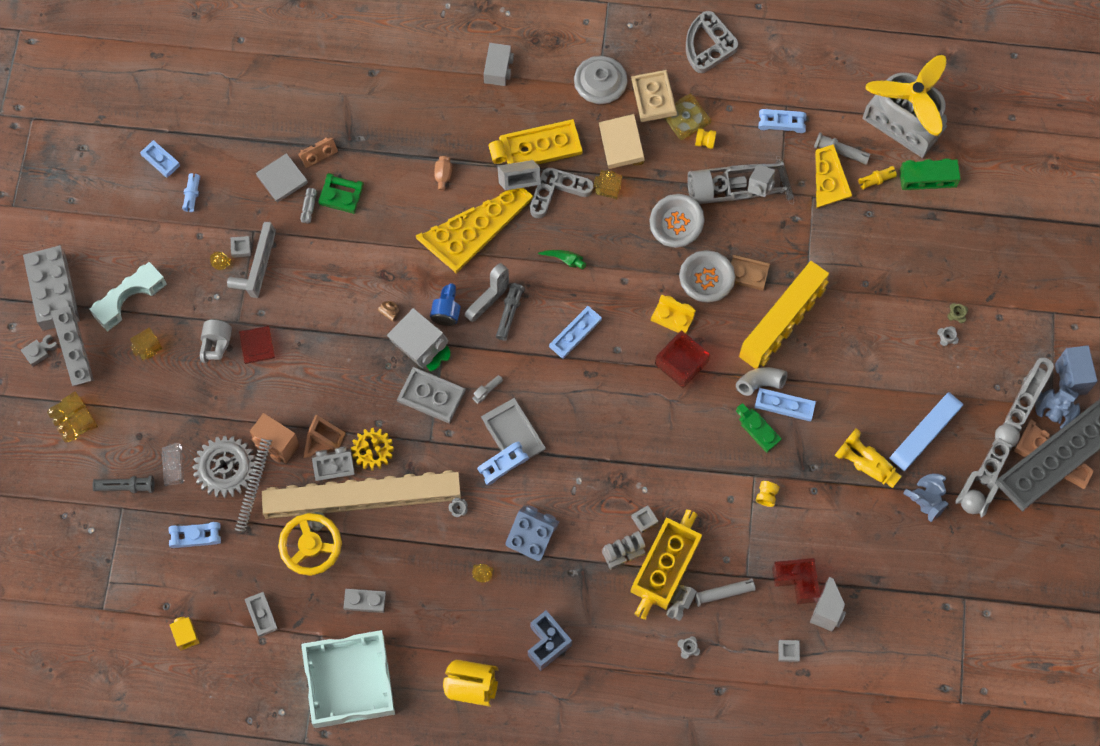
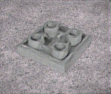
M287 153L256 173V176L277 203L308 183Z

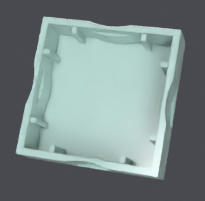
M382 630L357 634L344 639H328L301 644L304 668L309 685L308 698L311 720L314 728L395 715Z

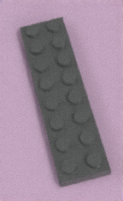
M1100 399L996 480L995 484L1022 512L1100 450Z

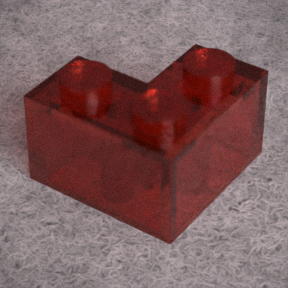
M815 558L774 562L772 571L775 587L794 585L797 604L818 602L820 592Z

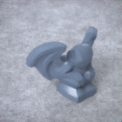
M1063 384L1056 394L1054 389L1044 393L1041 392L1035 402L1036 413L1039 417H1042L1044 410L1049 408L1050 410L1045 416L1059 424L1064 416L1065 422L1060 426L1062 429L1080 415L1079 403L1074 404L1079 393Z
M929 474L918 481L917 486L925 487V491L920 488L913 491L906 489L903 493L920 505L921 512L928 514L930 522L938 518L948 506V503L941 499V496L946 493L943 483L946 477L940 474Z

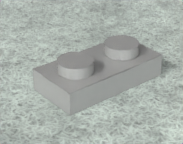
M345 589L344 610L384 613L386 592Z
M264 592L245 599L259 637L278 630Z

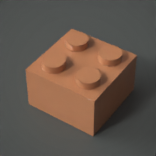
M264 413L249 431L252 441L255 443L254 446L258 450L266 451L258 447H267L261 445L260 442L269 444L262 441V438L272 440L268 453L278 463L282 461L287 464L300 446L294 432Z

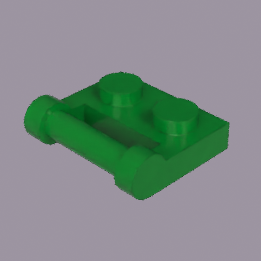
M327 173L318 203L321 206L355 214L364 182H355ZM336 184L355 189V192L351 193L332 188L331 185Z

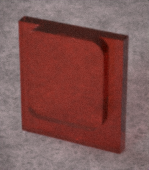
M269 326L239 331L245 364L275 358Z

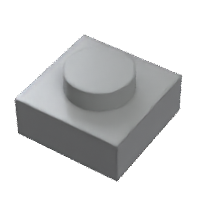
M249 236L230 238L232 258L251 256Z
M649 506L631 515L641 533L657 525L659 522Z
M779 640L778 661L799 662V641Z

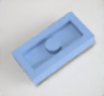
M154 140L140 152L141 156L166 178L180 167L179 162Z

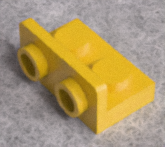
M661 295L651 321L685 336L695 317L696 310L689 304L677 302L671 296Z

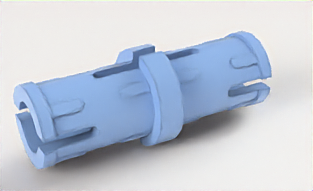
M193 173L188 176L187 188L184 189L185 199L182 209L188 212V207L190 208L189 212L194 211L195 200L199 195L198 185L200 176L195 174V177H193Z

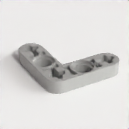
M546 168L540 177L541 185H537L533 196L530 213L534 218H543L547 213L555 189L581 197H588L593 192V182L588 178L554 168ZM550 174H552V175H553V178L550 179V182H549V185H548V184H546V183H547V177H548ZM570 179L573 183L570 186H565L562 181ZM584 185H588V188H586L585 191L582 190V187H584ZM546 189L549 191V195L542 197L539 192ZM540 201L542 202L541 210H539V212H536L535 208H538Z
M499 263L493 268L490 273V288L465 312L464 316L471 322L476 321L508 289L509 269Z

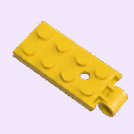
M573 119L501 135L499 140L489 144L494 164H500L505 161L508 164L530 160H533L536 164H542L582 155L583 153ZM527 147L528 151L523 152L521 149Z

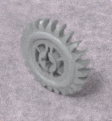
M226 435L223 436L221 441L219 437L215 438V442L209 440V446L202 445L204 451H197L200 457L194 458V461L198 463L192 467L194 470H198L193 474L195 478L199 477L196 483L198 485L203 483L201 489L204 491L208 488L207 493L209 495L215 491L217 498L220 492H222L224 498L227 497V492H230L231 496L234 497V490L242 494L241 486L247 489L246 481L253 480L250 478V475H253L251 472L256 473V471L252 470V468H256L253 465H257L252 462L256 460V456L251 455L254 452L253 449H247L249 445L248 443L242 444V439H238L235 442L234 436L229 440ZM224 453V456H223V457H220V458L217 459V460L214 459V458L217 457L218 455ZM226 453H230L234 456L229 458L227 457ZM214 462L215 467L211 469V463ZM237 463H239V468H238V470H235V466H234V465H236ZM220 475L221 477H223V479H219L215 476Z

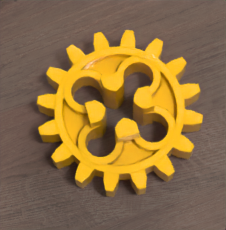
M371 428L369 433L364 429V435L358 433V440L353 439L352 442L355 446L351 447V451L354 452L352 456L353 459H357V465L359 466L363 463V469L370 466L371 471H374L375 466L382 469V463L388 465L387 458L392 459V454L389 452L394 451V447L390 446L393 442L392 439H388V434L382 435L381 429L375 432L374 428ZM369 438L372 439L373 448L376 451L377 457H379L378 460L373 459L372 451L366 441ZM383 443L385 446L381 448L379 444ZM361 451L366 452L365 455H361L360 453Z

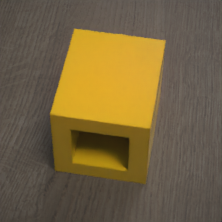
M189 617L177 618L174 620V623L169 624L180 651L199 644L196 631Z

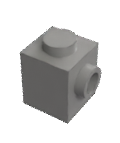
M757 165L749 178L748 192L766 197L767 193L774 188L775 170Z

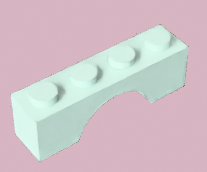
M148 262L146 265L140 266L131 277H126L117 288L111 289L107 296L96 301L90 308V311L108 332L122 321L121 307L128 297L137 293L153 296L167 285L166 281L157 269Z

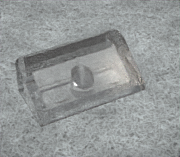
M180 443L163 447L164 485L184 483L182 447Z

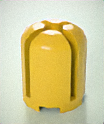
M454 660L448 665L445 672L448 677L444 678L443 681L444 693L450 700L491 707L489 701L490 699H495L498 681L495 680V671H499L497 666Z

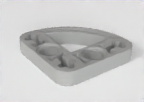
M705 11L692 22L686 38V55L690 65L697 73L707 72L737 51V39L713 12ZM705 18L711 19V23L709 21L705 22ZM702 27L716 44L697 56L693 40L699 28ZM722 30L724 34L722 36H716L714 34V31ZM727 43H728L729 45L733 44V48L730 47V46L726 47V46H727ZM718 52L721 56L719 58H713L711 56V53ZM698 62H700L701 64L705 62L704 66H698Z

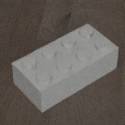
M56 246L24 254L23 257L36 319L42 331L55 328L51 311L68 306L73 307L76 320L80 322L67 259L62 247Z

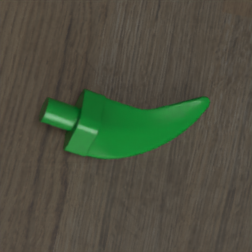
M547 250L538 252L540 255L557 257L570 267H579L582 270L586 267V263L582 261L583 257L570 251Z

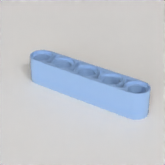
M948 392L889 459L903 471H906L964 404Z

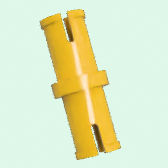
M890 166L881 171L876 170L866 177L859 178V185L863 183L860 186L861 189H866L875 184L880 185L883 181L895 178L897 173L896 171L892 172L895 168Z

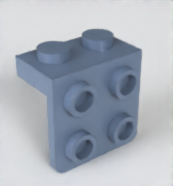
M524 505L518 511L506 540V546L536 561H540L552 533L559 525V521L555 520L556 518L550 514L544 515L538 512V509L533 506Z

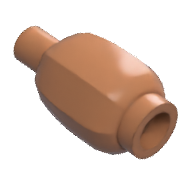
M440 156L439 160L435 163L434 175L438 182V190L445 191V184L451 178L452 163L449 157Z

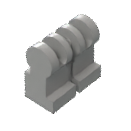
M637 531L631 536H625L621 541L618 539L613 544L604 545L602 553L610 570L627 562L625 555L629 561L645 555L643 549L645 543L640 532Z

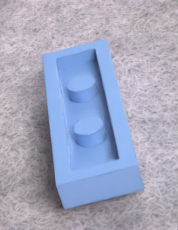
M587 306L549 344V347L564 359L602 321V317Z
M759 388L754 408L811 422L816 401Z

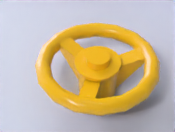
M306 513L296 516L286 524L280 534L278 547L281 559L289 569L298 574L312 576L323 573L334 565L340 555L342 540L339 529L332 520L321 514ZM307 521H316L327 526L332 533L334 544L322 543L320 536L311 532ZM300 524L303 535L298 541L299 551L290 558L286 547L287 538L291 530ZM320 553H331L328 560L319 566L309 568L298 565L307 557H316Z

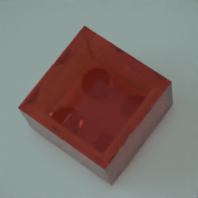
M681 330L656 356L655 365L680 387L684 388L708 364L710 354Z

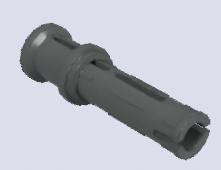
M516 283L509 284L508 296L504 299L505 308L495 336L499 340H507L515 311L520 307L521 303L519 301L522 293L525 292V288Z
M153 475L144 478L132 476L130 479H93L92 485L93 491L130 490L132 493H137V491L153 493L155 481Z

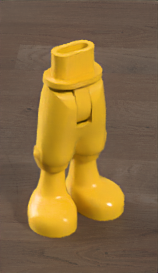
M855 428L835 456L838 459L845 458L854 462V466L858 471H862L883 485L886 483L893 488L901 478V475L895 471L896 468H893L875 448L865 447L859 440L861 432ZM850 447L858 451L863 457L856 455Z

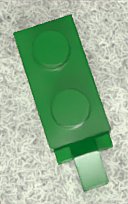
M743 403L737 407L736 412L741 417L739 419L741 426L766 453L781 442L780 436L754 409L749 410Z

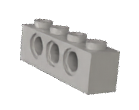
M68 306L51 311L72 386L94 381L73 307Z

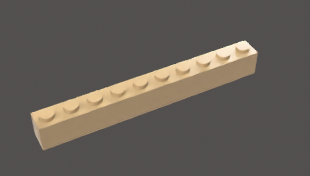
M447 470L443 474L427 472L422 476L407 474L401 478L387 476L380 480L367 478L365 481L347 480L345 483L338 484L337 482L325 483L326 485L311 483L307 484L306 487L290 485L286 489L270 487L262 491V508L265 519L299 516L314 512L332 513L452 501L454 498L461 499L459 473Z

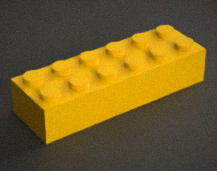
M810 261L743 342L739 357L755 369L761 365L764 367L770 360L769 356L772 351L774 353L777 352L783 338L787 339L793 331L792 328L795 324L798 325L802 321L806 310L809 312L814 306L816 298H820L826 291L825 287L829 283L827 281L829 273L813 261Z

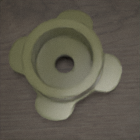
M952 303L950 305V313L947 315L948 319L964 323L968 308L962 304Z

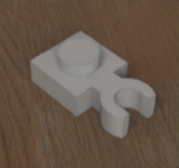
M50 334L43 338V342L39 343L38 340H35L21 349V352L32 367L48 357L46 353L48 350L52 351L58 347L56 342L48 344L53 339Z
M678 585L670 601L673 606L668 609L666 615L671 619L675 618L680 621L683 617L684 608H689L697 591L691 587Z

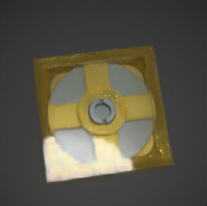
M692 93L674 102L677 111L676 116L664 118L680 140L697 132L698 128L702 129L711 124V119Z

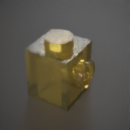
M601 170L600 175L596 176L593 187H596V194L617 199L623 175L616 174L610 170Z
M150 327L130 338L133 344L130 346L135 356L139 355L142 360L152 358L156 352L163 349Z

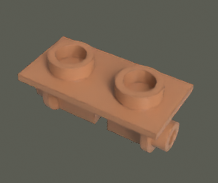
M325 137V139L317 142L315 147L310 146L300 150L298 156L303 161L305 168L338 152L333 138Z

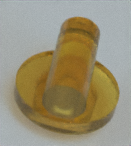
M219 251L214 252L210 256V263L217 270L225 269L232 262V259Z
M485 564L473 566L472 576L476 581L484 583L491 579L493 567Z

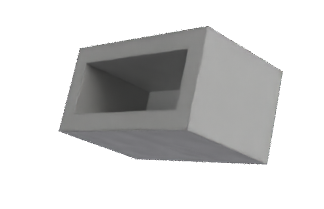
M489 43L484 69V83L505 86L506 80H510L511 69H509V64H513L514 60L511 46Z
M533 160L498 166L499 184L504 190L541 185L540 167Z

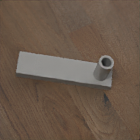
M271 222L263 223L249 279L229 277L227 281L228 288L246 290L250 297H259L276 234V229Z

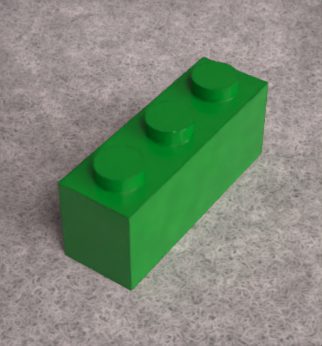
M950 158L938 161L927 159L918 162L908 160L902 162L899 170L902 190L957 188L960 182L958 160H951Z

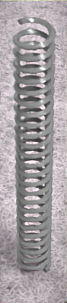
M262 438V441L268 442L269 444L260 442L261 445H265L267 447L258 446L259 448L265 449L266 451H257L264 453L266 455H262L259 453L256 454L257 456L264 457L265 459H261L258 457L255 458L263 462L254 461L255 463L261 464L262 466H253L256 468H260L262 470H258L255 468L252 469L253 471H257L261 474L251 472V474L257 475L259 477L250 476V478L256 479L258 481H254L251 479L249 480V482L256 483L257 485L248 483L249 486H253L256 489L247 487L248 490H253L255 492L245 491L246 493L252 494L254 496H250L247 494L244 495L245 497L252 498L253 500L247 498L243 499L245 501L251 502V504L247 502H242L244 505H249L251 507H246L243 505L241 506L242 508L248 509L250 511H246L243 509L240 510L241 512L248 513L249 515L239 513V515L245 516L247 518L238 517V519L240 520H238L237 522L244 524L246 526L236 524L237 527L244 528V530L235 528V530L237 531H245V527H247V523H249L248 520L250 519V512H252L251 509L253 508V501H255L254 498L256 497V490H258L257 486H259L260 479L262 478L260 475L263 474L262 471H264L263 468L265 467V460H267L266 456H268L267 453L269 452L268 449H270L269 445H271L272 440H266Z

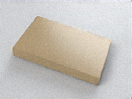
M667 70L631 76L641 122L677 115Z
M634 114L599 122L609 169L645 161Z

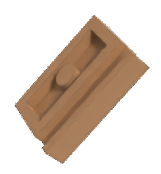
M733 255L731 264L736 276L734 284L763 291L770 264Z

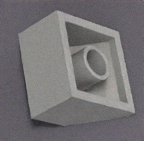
M831 577L828 578L823 587L810 623L832 632L835 627L839 628L846 612L843 611L845 603L834 579Z

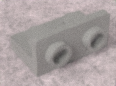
M339 447L335 448V452L327 453V450H320L315 452L316 455H312L316 481L355 475L351 449Z

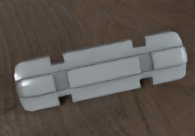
M314 188L306 190V197L302 208L303 213H301L300 217L302 223L309 224L311 222V215L317 195Z

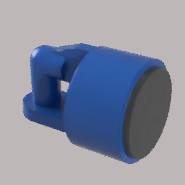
M450 283L444 286L441 290L440 299L433 300L430 318L433 322L444 326H453L458 323L461 306L454 302L456 294L455 284Z

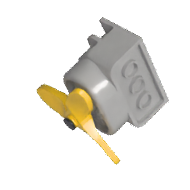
M938 55L931 59L920 71L918 77L902 72L890 76L886 81H872L866 84V90L875 94V96L866 106L862 119L923 158L947 128V117L944 114L946 108L945 100L942 94L934 88V85L938 82L945 69L946 57Z

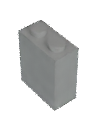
M414 308L387 334L391 342L422 369L449 342L443 332Z

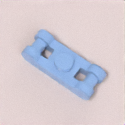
M770 109L759 111L761 121L758 128L760 130L774 129L795 131L797 133L806 132V125L804 124L806 113Z
M519 441L513 443L477 468L479 473L485 477L484 481L487 485L493 484L498 478L529 459L528 455L522 451V445ZM515 453L517 457L512 460L510 455ZM491 467H493L495 470V472H493L492 474L489 471Z
M211 522L200 525L170 526L169 534H171V540H169V547L180 548L220 544L221 536H219L218 532L220 530V523ZM206 532H211V536L206 537ZM179 534H184L185 539L180 540Z

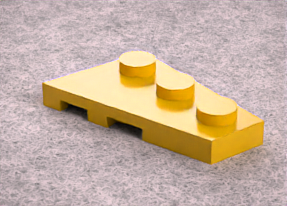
M834 144L817 149L815 151L816 209L852 197Z

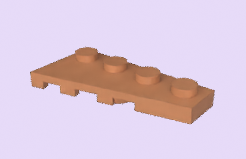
M1032 419L1028 422L1014 449V452L1023 457L1028 456L1051 438L1049 437L1050 434L1035 425L1036 422ZM1083 463L1064 479L1084 489L1094 471Z

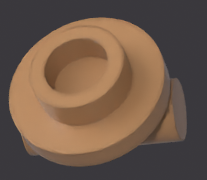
M384 301L378 308V311L393 322L397 318L399 308L392 301Z

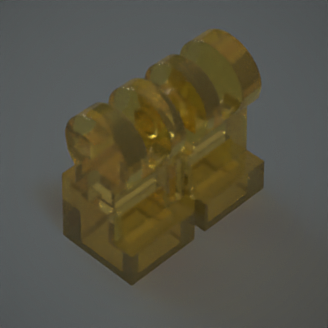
M76 391L63 398L62 402L52 406L47 411L48 416L54 418L52 422L54 426H58L57 431L62 434L61 437L64 442H71L89 429L93 430L98 427Z

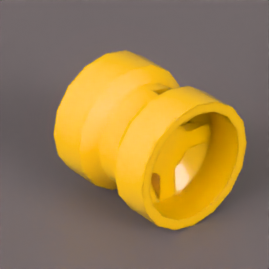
M698 128L695 146L701 147L703 145L713 149L716 131L710 130L708 132Z
M762 481L756 502L763 506L774 507L776 502L775 495L778 494L780 487L775 483Z

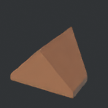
M315 415L307 434L304 458L316 455V451L327 450V452L334 451L335 448H339L345 432L320 416Z

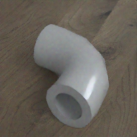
M772 367L757 368L743 375L736 382V388L745 396H749L757 388L765 386L782 389L787 380V371Z

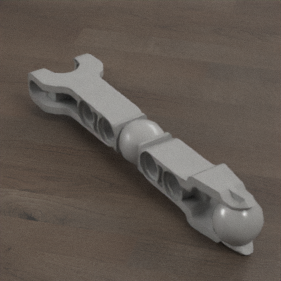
M1039 358L1029 371L1005 422L996 429L993 446L987 453L979 471L971 473L961 493L956 498V504L961 503L963 510L967 513H979L981 518L986 515L988 506L999 488L995 484L998 474L1009 455V451L1019 442L1021 426L1025 423L1053 370L1054 365L1051 360ZM1045 364L1048 368L1047 372L1039 368V365ZM1020 401H1025L1028 404V407L1022 406L1020 404ZM1011 417H1017L1020 423L1013 422ZM995 449L1001 450L1003 456L997 455ZM986 466H992L995 472H989ZM979 480L981 484H987L990 491L986 499L980 491L969 490L973 481Z

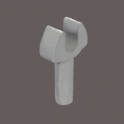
M498 375L486 386L481 385L474 392L475 396L472 399L477 404L481 403L490 391L503 382L502 377Z

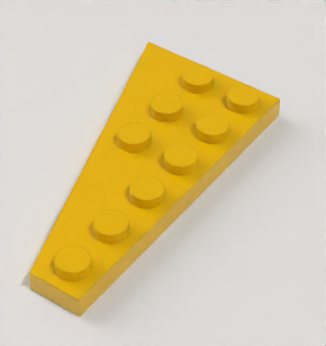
M524 188L507 190L501 193L500 196L487 200L476 208L468 209L448 219L447 222L439 226L436 225L423 234L416 235V239L457 274L532 201L533 195Z

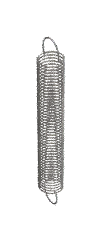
M783 165L778 170L781 172L782 184L787 187L785 195L789 201L794 196H792L791 186H788L790 182L788 176L785 177L787 172H784L786 169Z

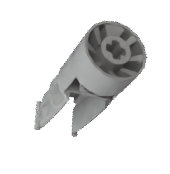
M784 163L737 165L689 171V196L699 204L759 197V195L750 193L748 190L731 193L730 189L747 187V180L745 176L729 178L728 175L753 172L757 165L778 169ZM724 172L722 175L712 179L711 173ZM718 181L719 184H722V187H720L719 189L718 186H715V183ZM775 187L767 195L783 193L787 190V187ZM725 191V197L714 198V194L718 195Z

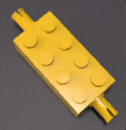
M691 510L685 511L680 524L666 517L631 587V593L642 598L634 613L639 617L642 610H644L641 619L646 620L653 604L667 610L701 541L702 534L691 530L698 516L693 512L689 518Z

